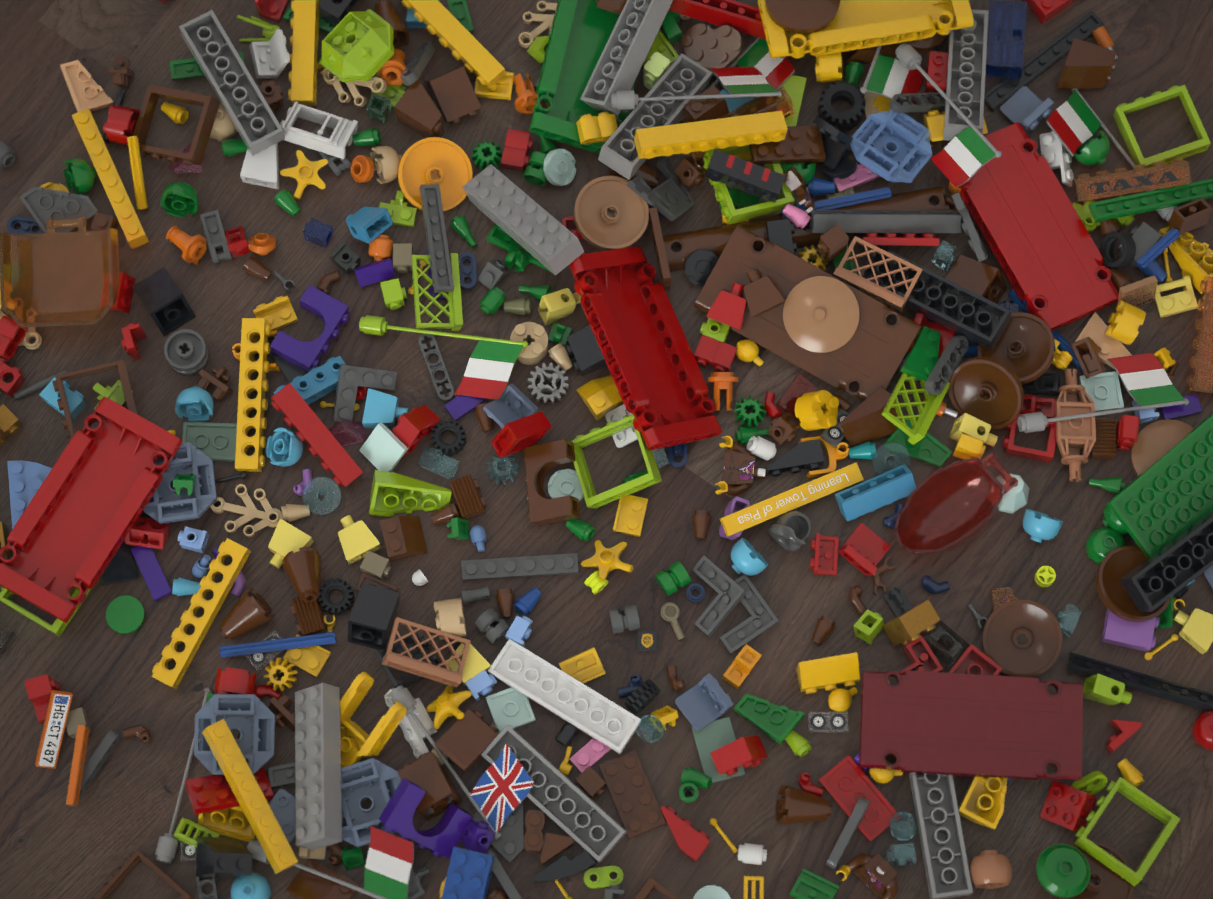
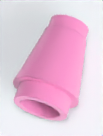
M789 203L782 211L797 228L800 227L801 229L806 226L811 218L806 211Z

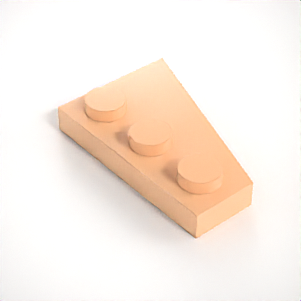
M79 60L60 65L77 112L87 108L92 112L114 105V101L93 80L90 73Z
M1095 312L1076 341L1090 337L1102 349L1098 353L1101 361L1114 369L1107 359L1132 355L1121 342L1104 334L1107 325Z

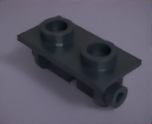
M900 586L892 588L889 593L884 595L885 600L896 617L913 608Z

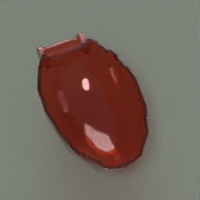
M994 453L989 454L982 461L979 458L971 457V459L952 462V464L943 469L940 468L929 475L909 495L906 505L902 511H899L894 530L899 546L912 554L924 556L956 549L978 536L989 525L1002 505L1004 494L1018 483V480L1007 472L996 459L997 456ZM991 464L1006 483L1002 485L989 471L987 466Z

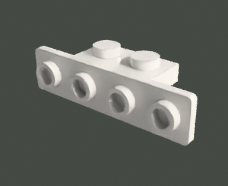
M1053 131L1040 134L1041 155L1045 157L1052 170L1061 168L1062 183L1067 187H1072L1074 175L1070 168V163L1072 162L1071 154Z
M395 688L390 689L384 695L385 702L389 708L394 705L389 693ZM420 698L415 699L417 704L415 705L416 710H414V713L429 735H435L438 731L434 729V724ZM405 714L399 726L404 733L406 741L409 742L414 756L419 759L422 754L430 753L423 741L427 737L411 714Z

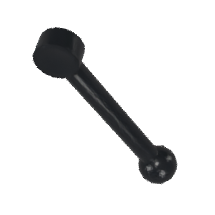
M242 471L237 475L215 479V482L219 483L237 478L245 479L248 474Z

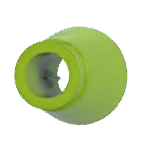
M792 731L785 739L795 756L798 755L800 758L804 757L812 748L810 742L795 731Z

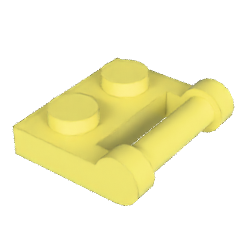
M1189 275L1183 276V279L1160 285L1157 284L1155 301L1160 318L1198 308ZM1182 286L1186 287V291L1163 297L1160 295V292Z

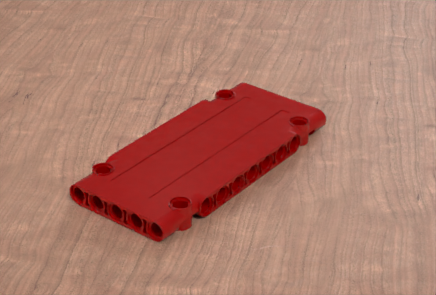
M1020 122L986 135L987 140L998 151L1002 152V156L999 158L995 157L983 165L969 181L958 188H961L962 200L1017 296L1022 301L1026 300L1028 314L1035 315L1043 320L1052 332L1117 302L1119 292L1111 280V271L1103 266V257L1047 160L1043 155H1038L1035 141L1029 139Z
M637 246L581 254L571 262L569 267L576 281L574 289L581 295V306L626 410L629 413H633V426L637 431L641 432L648 450L704 440L722 433L716 416L712 414L716 406L714 401L708 398L709 390L663 285L653 280L657 272L654 266L648 263L642 247Z
M103 397L93 414L85 419L84 428L74 434L7 538L8 544L0 549V586L65 623L69 621L78 605L85 600L88 589H92L157 490L163 478L162 474L170 468L171 460L183 443L175 435L107 397ZM95 422H98V427L92 429L91 425ZM164 459L163 464L156 465L157 460ZM14 552L11 559H6L8 553ZM74 590H79L78 596L71 597Z

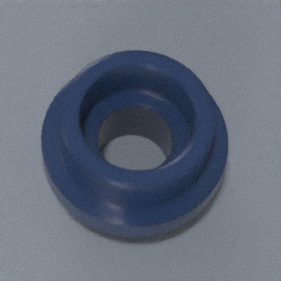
M693 583L687 587L686 596L691 602L698 603L705 597V588L699 583ZM694 590L699 591V595L693 596L692 592Z

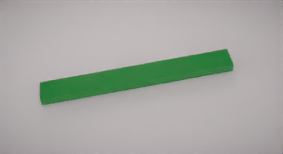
M1213 178L1093 202L1088 207L1094 222H1100L1184 205L1200 198L1204 200L1213 199Z

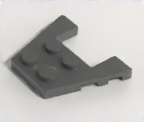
M667 156L659 161L656 166L668 180L652 190L639 175L631 180L627 186L651 206L657 207V210L673 222L691 209L695 203L684 184L681 185L677 177L678 175L674 172L675 169L673 170L670 164L672 160L670 156Z
M956 193L952 195V198L963 218L962 228L968 238L971 237L968 240L969 245L979 262L987 259L989 254L969 210H967L960 194Z

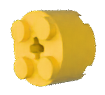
M842 52L815 56L817 82H842Z
M1120 300L1116 307V313L1112 312L1107 322L1110 324L1107 326L1104 334L1119 342L1131 345L1139 333L1137 331L1139 326L1143 325L1146 312Z
M826 390L804 393L795 403V415L801 421L799 423L800 426L807 431L835 426L837 424L839 400Z

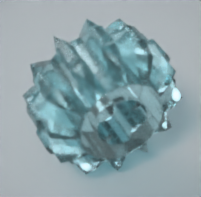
M492 455L493 461H487L489 468L486 469V472L490 474V480L496 478V484L503 480L504 485L507 484L506 479L513 482L514 478L512 475L517 476L518 471L515 469L519 468L518 463H514L516 461L515 457L509 458L510 455L503 458H497L495 455ZM503 465V467H504V465H505V466H506V470H505V471H502V469H501V471H500V470H499V466Z

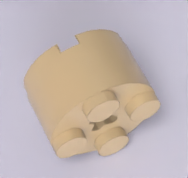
M524 322L516 325L511 333V341H531V345H528L526 348L523 347L517 358L519 362L526 365H534L545 358L549 350L548 335L542 325L534 322Z
M456 598L434 602L437 629L458 637L466 636L462 599Z

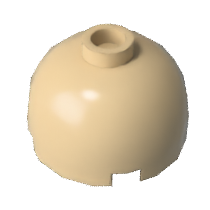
M220 103L210 138L226 141V139H231L237 134V129Z
M389 146L372 148L371 150L374 152L370 153V158L374 163V171L376 170L379 175L376 178L380 184L395 180L398 177V167L402 156L398 155L396 150Z

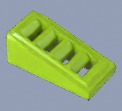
M182 817L174 837L197 848V837L201 833L204 834L203 837H220V834ZM185 827H188L186 834H182ZM195 830L196 832L192 839L190 838V835L192 831Z

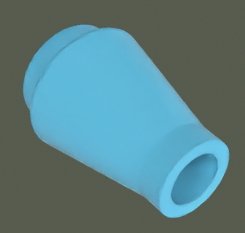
M180 577L173 579L172 594L184 596L198 593L201 587L199 586L200 582Z

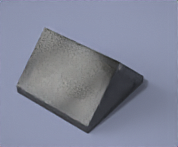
M940 620L935 625L936 627L930 630L923 638L934 655L951 668L970 645Z

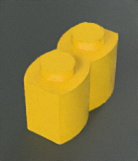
M609 112L599 113L598 116L586 114L581 116L576 122L581 144L605 142L618 128L615 114H609Z
M961 433L953 456L975 464L976 460L980 461L986 446L983 445V440Z

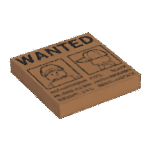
M1155 275L1120 287L1118 303L1122 300L1135 307H1140L1155 301L1158 282Z

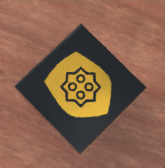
M638 631L637 651L657 652V631Z

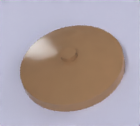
M603 176L587 183L578 194L573 210L575 225L582 237L591 245L608 251L623 249L636 243L643 235L649 221V208L647 202L627 186L630 181L617 176Z
M815 276L805 279L797 284L786 298L783 308V321L790 338L805 350L816 353L837 350L847 344L857 331L860 321L858 300L853 291L838 279L828 276Z
M1171 419L1159 420L1143 428L1138 434V441L1131 448L1130 453L1131 466L1136 477L1141 475L1194 428L1184 422Z

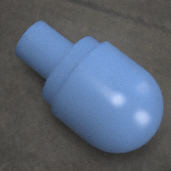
M475 525L470 530L471 541L473 545H477L478 552L485 551L484 543H486L487 539L486 532L482 526Z
M204 555L203 558L195 562L192 567V574L196 578L206 576L209 571L211 557Z

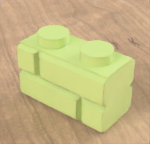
M654 52L650 60L644 65L643 81L645 87L649 90L670 68L669 59L659 52Z

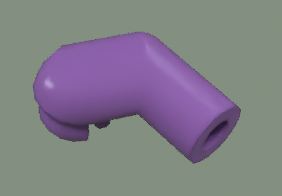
M311 469L302 470L303 481L294 486L293 491L295 494L303 496L312 488Z
M242 570L231 591V594L240 597L246 584Z

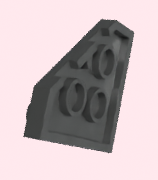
M35 186L20 196V199L52 244L95 216L96 212H99L91 199L85 195Z
M523 801L509 815L499 832L502 836L497 840L493 837L491 843L509 863L524 850ZM478 811L473 815L472 821H484Z

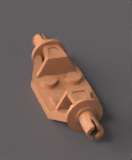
M1066 369V385L1058 388L1059 395L1055 403V417L1095 412V403L1086 393L1085 387L1077 385V370L1073 369V372H1071V369ZM1077 395L1080 396L1081 402H1078ZM1095 416L1055 421L1056 442L1062 456L1061 463L1069 465V481L1074 482V479L1075 482L1082 481L1081 465L1088 463L1089 453L1096 441Z

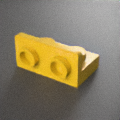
M279 296L273 302L260 304L253 310L256 318H265L269 322L271 331L281 329L298 321L288 296Z

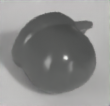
M788 511L781 514L776 523L769 527V534L783 549L796 551L801 545H806L804 540L811 531V522L800 511Z

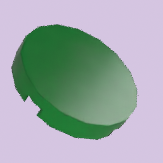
M120 596L108 605L106 620L115 632L131 634L136 632L144 622L145 610L136 598Z

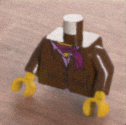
M722 436L721 438L725 439L726 444L719 443V446L721 448L727 447L728 449H725L722 481L715 483V485L720 487V490L715 491L717 495L724 493L737 496L752 488L753 478L765 479L766 468L755 467V457L748 450L734 442L730 436Z
M860 853L847 863L848 866L842 865L836 872V875L839 872L844 873L845 876L841 879V881H844L852 870L879 899H893L899 890L896 881L898 873L890 866L888 861H885L877 853L872 856Z

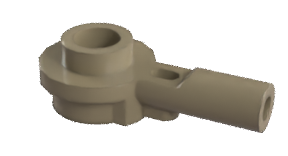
M671 602L664 604L660 611L661 617L671 623L678 640L685 638L677 619L680 614L679 607Z

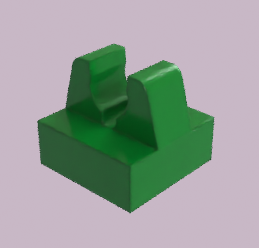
M554 322L548 336V342L556 345L561 343L565 346L572 328Z
M176 474L173 479V487H175L177 495L182 493L183 487L188 490V495L192 494L196 483V475Z
M458 517L452 518L451 522L447 524L448 528H452V533L448 534L447 537L463 541L469 540L468 520Z
M347 846L343 848L341 855L346 870L365 866L361 847L355 846V849L348 850Z

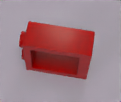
M541 411L507 423L491 441V444L499 457L503 458L522 451L526 447L535 446L552 426Z
M1019 414L1012 423L1006 426L1009 434L1005 436L1003 447L1006 448L1005 454L1051 463L1056 446V423L1048 422L1046 426L1048 434L1045 451L1015 446L1013 443L1017 419L1019 416H1022V414Z

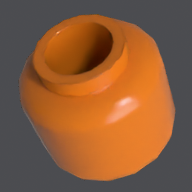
M379 235L369 243L368 254L374 257V261L392 257L394 243L393 240L389 239L390 236Z

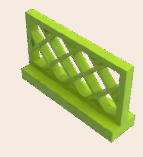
M450 253L449 255L454 284L453 292H440L435 298L426 292L431 285L433 286L432 279L425 274L431 267L429 255L411 256L416 328H442L459 331L463 326L458 253ZM416 260H423L428 267L422 271L417 267ZM421 276L430 283L425 289L418 284V279ZM422 294L431 301L426 307L419 302V297ZM441 294L448 301L445 307L436 301ZM432 303L441 310L436 316L427 309ZM424 312L432 318L429 323H421L420 316ZM443 312L449 317V323H442L437 317Z
M902 373L881 415L909 436L908 441L914 445L925 437L951 383L948 382L941 394L930 395L925 390V381L920 380L922 389H917L914 381L920 379ZM904 381H909L911 390H906ZM918 393H924L926 401L921 402ZM902 394L905 403H899L897 395ZM908 394H913L915 402L910 403ZM911 406H917L919 415H914ZM901 407L907 408L909 416H903ZM891 408L896 409L898 417L889 412ZM910 419L912 429L906 426L905 420Z

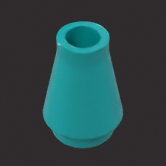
M868 441L849 448L850 459L873 460L874 457H877L875 442Z

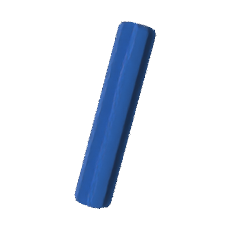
M1172 228L1136 261L1138 267L1145 269L1180 237L1179 230Z

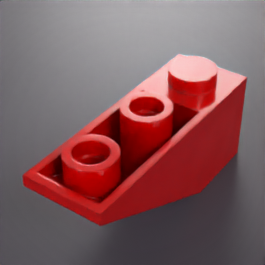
M662 805L660 810L679 850L696 863L710 844L709 836L702 830L697 832L693 829V824L686 818L681 820L677 817V812L670 806L665 808Z

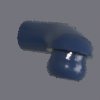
M896 504L895 514L885 517L883 525L889 528L900 525L904 519L906 506L904 504Z
M923 576L921 579L922 587L931 594L950 590L948 581L936 583L930 576Z
M639 674L631 676L627 687L617 689L619 698L630 696L634 690L641 686L642 678Z

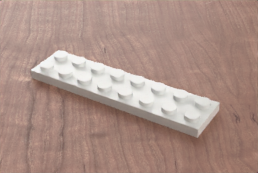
M511 639L507 641L488 670V673H491L494 677L621 754L641 723V719Z

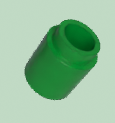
M497 287L490 289L479 303L481 306L480 310L488 316L490 314L494 315L505 302L506 294Z

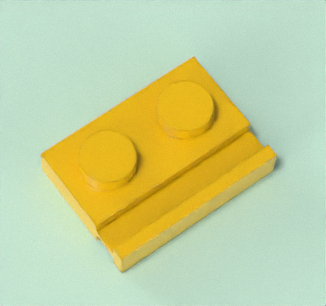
M505 72V76L490 89L485 85L482 86L476 79L474 90L476 96L511 100L514 73Z
M632 495L620 498L613 532L640 537L648 499Z
M320 646L288 649L283 660L288 658V663H294L299 669L318 678L332 653Z
M594 647L558 663L561 671L583 684L606 674Z

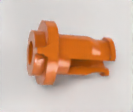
M394 49L392 58L378 71L379 78L384 79L388 86H399L404 83L400 78L406 68L404 64L406 56L402 50Z
M520 73L513 78L518 95L514 104L518 112L532 114L534 112L533 105L537 100L538 94H536L533 83L530 81V74H527V78L523 81Z
M177 226L171 227L166 234V239H169L170 242H173L183 252L182 258L186 262L198 264L199 259L206 252V238L199 234L190 236L178 229Z
M734 372L711 373V377H708V382L714 383L715 411H720V390H726V411H733V408H731L733 382H738V377H734Z

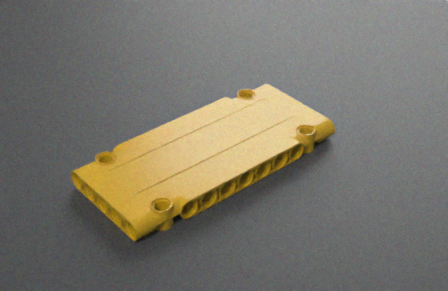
M757 0L771 59L786 56L802 58L805 53L819 56L930 38L936 33L947 35L951 30L974 26L969 0H840L838 13L827 27L814 33L798 34L779 27L768 15L765 0Z

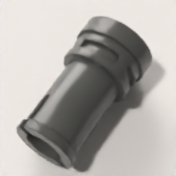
M488 586L472 590H461L464 605L470 602L473 603V601L490 598Z

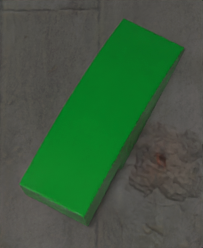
M668 11L662 22L661 29L665 38L672 45L682 38V32L677 24L680 22V14Z

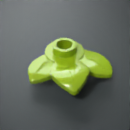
M1094 199L1087 200L1084 205L1076 202L1072 204L1088 232L1093 231L1096 226H1100V222H1094L1088 207L1090 203L1096 202Z

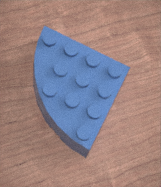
M23 460L7 461L12 529L52 468L36 462Z

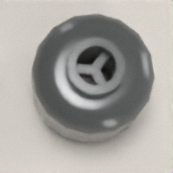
M0 140V168L9 167L14 163L16 153L6 141Z

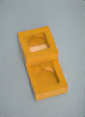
M746 644L724 673L722 679L738 690L762 655Z

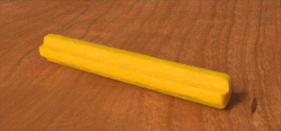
M129 136L127 141L136 205L138 210L147 209V199L138 137Z

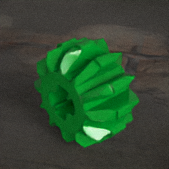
M486 139L484 144L478 142L477 147L472 149L474 154L471 157L472 160H475L474 165H480L481 171L490 164L497 169V163L501 164L502 159L500 157L503 155V152L500 151V145H495L493 140L488 143Z
M749 395L748 400L742 397L741 402H736L735 406L737 408L734 409L733 413L737 415L735 417L736 421L741 420V426L748 423L747 427L751 428L753 423L757 427L759 425L758 421H764L763 415H766V410L763 408L765 404L759 403L758 397L753 401L752 396ZM753 410V413L747 414V411Z

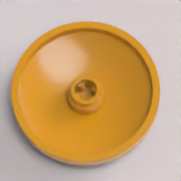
M440 137L425 138L411 145L403 154L398 167V183L403 195L413 206L421 210L420 185L439 184L444 212L454 208L464 200L467 195L463 186L473 179L472 166L463 149L456 143Z

